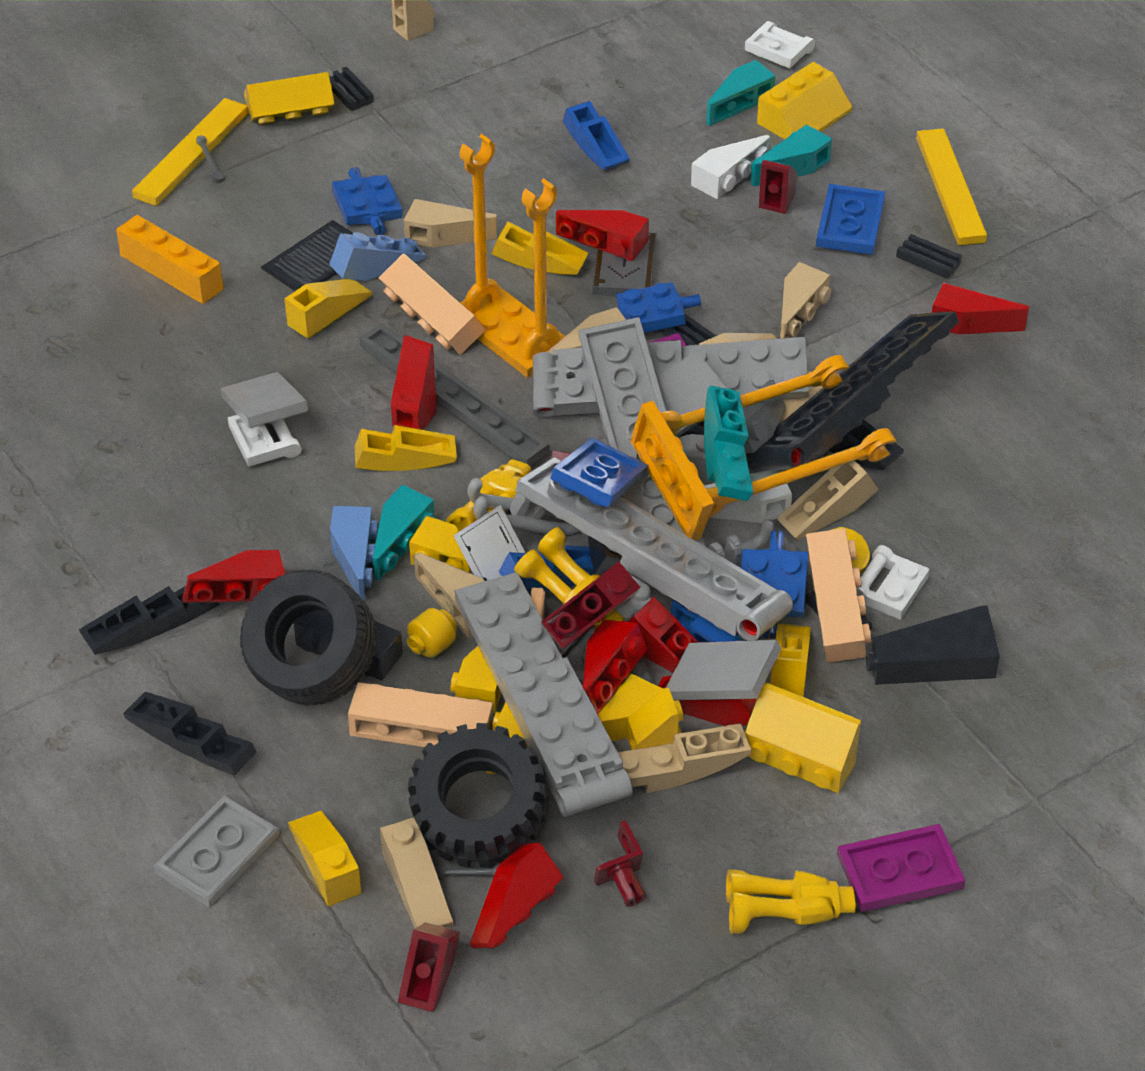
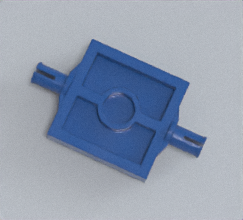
M355 167V171L354 168H351L348 171L351 179L332 182V192L346 225L370 224L375 235L378 236L379 232L380 235H383L386 232L383 222L402 218V207L387 175H374L363 178L359 168Z
M673 282L658 283L651 287L630 289L616 294L617 308L626 320L639 317L644 333L686 324L684 309L701 306L699 294L681 297L676 292Z
M774 530L771 532L770 549L742 550L741 569L776 590H783L790 595L793 608L785 617H804L809 553L783 549L785 533L778 530L777 541V532ZM776 624L770 628V632L768 630L762 636L768 638L770 633V638L776 637Z

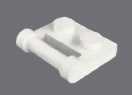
M767 21L745 41L746 51L787 68H791L806 53L810 54L815 46V39L808 36L803 38L778 28L775 23Z
M238 415L227 417L228 426L248 467L283 456L294 458L301 453L302 448L298 440L292 437L283 419L269 423L273 425L280 439L279 442L274 443L265 424L249 428Z
M880 545L873 552V560L860 577L861 587L856 588L857 596H864L866 606L901 620L928 579L930 569L893 554L890 548ZM883 567L891 570L877 592L869 590V587Z

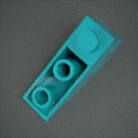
M806 124L752 162L751 185H760L761 164L763 160L791 166L797 171V177L814 173L830 161L832 138Z
M402 484L385 501L373 554L375 580L379 581L387 572L392 571L398 560L406 552L410 551L409 542L424 518L429 516L436 519L434 499Z

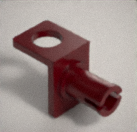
M624 820L619 824L617 838L626 855L597 866L594 882L596 886H599L606 882L614 881L624 900L625 906L631 907L634 905L633 899L637 905L647 895L634 874V871L640 869L643 852L628 823Z

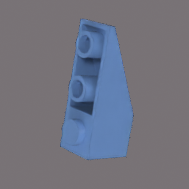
M354 232L352 235L340 234L329 265L342 279L368 281L381 276L403 253L414 263L425 259L426 254L417 246L418 243L410 238L403 237L399 240L391 239L384 235L369 237L362 233Z
M333 506L330 525L332 552L354 591L365 601L366 589L373 586V568H369V563H373L375 544H372V539H377L379 522L378 520H373L372 507Z

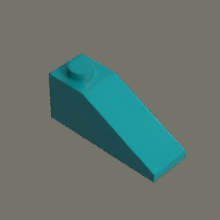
M757 60L735 68L707 101L706 124L708 126L714 125L757 106L759 96L775 87L776 76Z

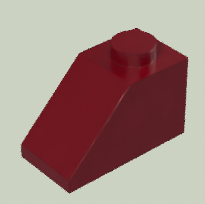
M762 161L758 208L786 214L796 194L797 171L794 168L771 161Z
M426 922L413 929L398 1003L431 1012L435 1011L453 967L460 931Z

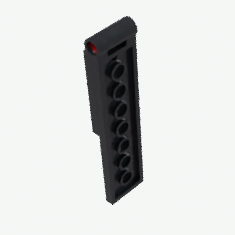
M955 311L910 314L850 364L847 370H843L839 374L843 380L842 383L832 388H822L781 422L776 427L773 436L754 453H746L748 468L751 470H788L823 458V454L831 447L840 444L848 432L861 426L863 419L881 408V404L891 396L887 386L895 381V377L898 374L911 368L914 365L913 362L919 356L928 353L934 343L950 334V330L959 323Z

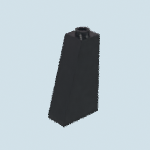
M988 605L978 606L873 637L871 651H866L867 671H873L875 685L996 678L1000 655Z

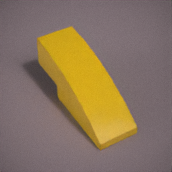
M507 221L491 254L507 262L534 270V233L532 234ZM546 231V272L577 275L588 252Z
M397 425L394 426L391 434L361 429L354 446L355 468L377 471L418 470L453 463L457 458L454 435Z

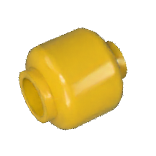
M428 608L408 624L407 644L415 654L434 658L455 642L456 622L447 611Z

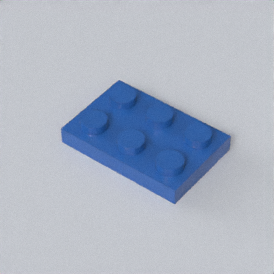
M829 184L816 238V247L873 255L886 191Z
M590 438L553 468L550 479L559 483L567 491L577 492L588 497L589 501L595 505L609 507L645 476L648 465L603 442Z

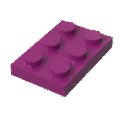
M940 824L838 846L837 856L849 885L853 886L855 900L860 912L962 890L965 886L966 880Z

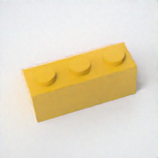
M811 62L759 96L757 124L785 140L793 132L798 131L806 124L822 132L850 113L852 105L835 74L821 65Z
M328 72L249 84L244 91V99L246 105H248L251 122L258 121L259 125L273 123L276 117L285 116L286 120L298 119L302 117L301 113L312 112L313 116L329 113L328 109L334 106Z
M765 682L758 695L745 731L751 748V754L748 757L756 762H763L780 769L788 775H795L812 782L820 788L839 793L856 764L861 720Z

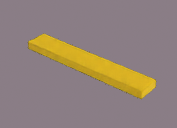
M224 98L132 190L133 198L158 206L205 158L201 146L196 143V138L200 135L205 136L207 139L206 145L209 152H211L249 113L248 105Z
M944 128L917 131L916 140L957 244L986 243L987 233Z

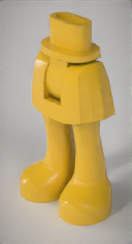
M511 459L506 465L503 464L498 469H494L480 478L483 483L480 492L488 495L514 498L517 493L515 490L518 480L529 474L531 467L526 463ZM470 500L465 506L456 509L448 516L446 522L456 525L460 532L478 520L473 511L474 503ZM489 508L487 511L490 512L495 508Z
M555 527L540 541L538 551L561 570L576 587L572 590L547 566L540 554L534 549L527 552L517 562L514 571L522 578L537 580L565 604L596 580L599 574L590 576L577 565L565 550L566 535L559 527ZM616 611L605 620L624 621L625 618ZM599 623L597 626H595L594 628H592V630L598 628V626H599L601 623Z
M728 869L726 900L727 903H730L729 929L731 934L744 933L751 919L755 917H782L794 919V922L799 925H808L838 918L840 913H855L856 904L853 886H838L837 881H829L825 877L795 870L793 879L785 880L752 875L736 869ZM751 895L786 896L790 897V899H775Z

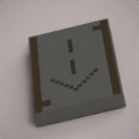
M649 232V241L633 261L597 249L592 294L616 296V294L630 289L651 287L657 233Z

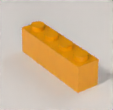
M135 215L116 229L120 256L201 304L206 303L224 289L220 262L141 216Z

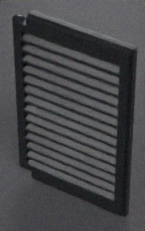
M332 220L262 265L261 269L294 291L308 283L325 282L337 274L329 264L340 234L352 235L353 232Z

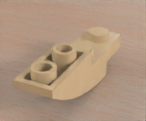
M740 723L674 734L672 744L617 753L623 762L622 769L627 772L632 787L644 785L646 793L684 785L719 772L749 756L751 748Z

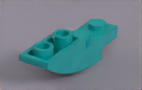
M710 385L707 389L704 419V450L708 481L716 483L719 496L748 501L753 494V488L744 450V444L749 435L740 393L729 388Z

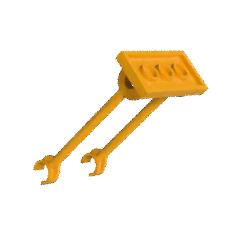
M480 134L479 137L482 144L475 156V151L463 143L460 148V158L464 162V168L468 173L472 174L476 283L468 291L465 300L460 303L477 318L485 329L477 339L521 374L529 378L533 375V356L537 353L548 352L565 337L553 324L547 323L546 216L556 201L557 188L543 178L541 182L544 188L538 200V197L526 188L522 193V204L526 207L527 216L533 219L534 313L501 288L494 279L487 277L484 171L494 155L495 145L486 136Z
M842 355L831 356L822 361L813 372L740 395L742 407L744 408L808 386H822L826 389L835 387L843 382L837 371L847 370L849 366ZM654 401L641 404L630 442L641 461L648 465V473L684 534L694 541L699 540L709 518L719 513L726 504L740 500L719 496L717 487L706 489L698 477L695 464L689 462L683 452L680 439L674 436L680 428L704 421L705 407L680 415L678 412L671 410L660 412ZM889 428L876 430L868 435L858 446L751 482L753 488L752 495L857 459H868L870 462L882 460L890 455L884 445L894 443L896 439Z

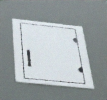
M501 505L454 535L473 574L484 579V581L501 577L499 570L509 552L525 553Z

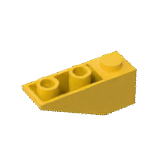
M351 279L305 284L284 298L287 325L308 339L372 296V291Z

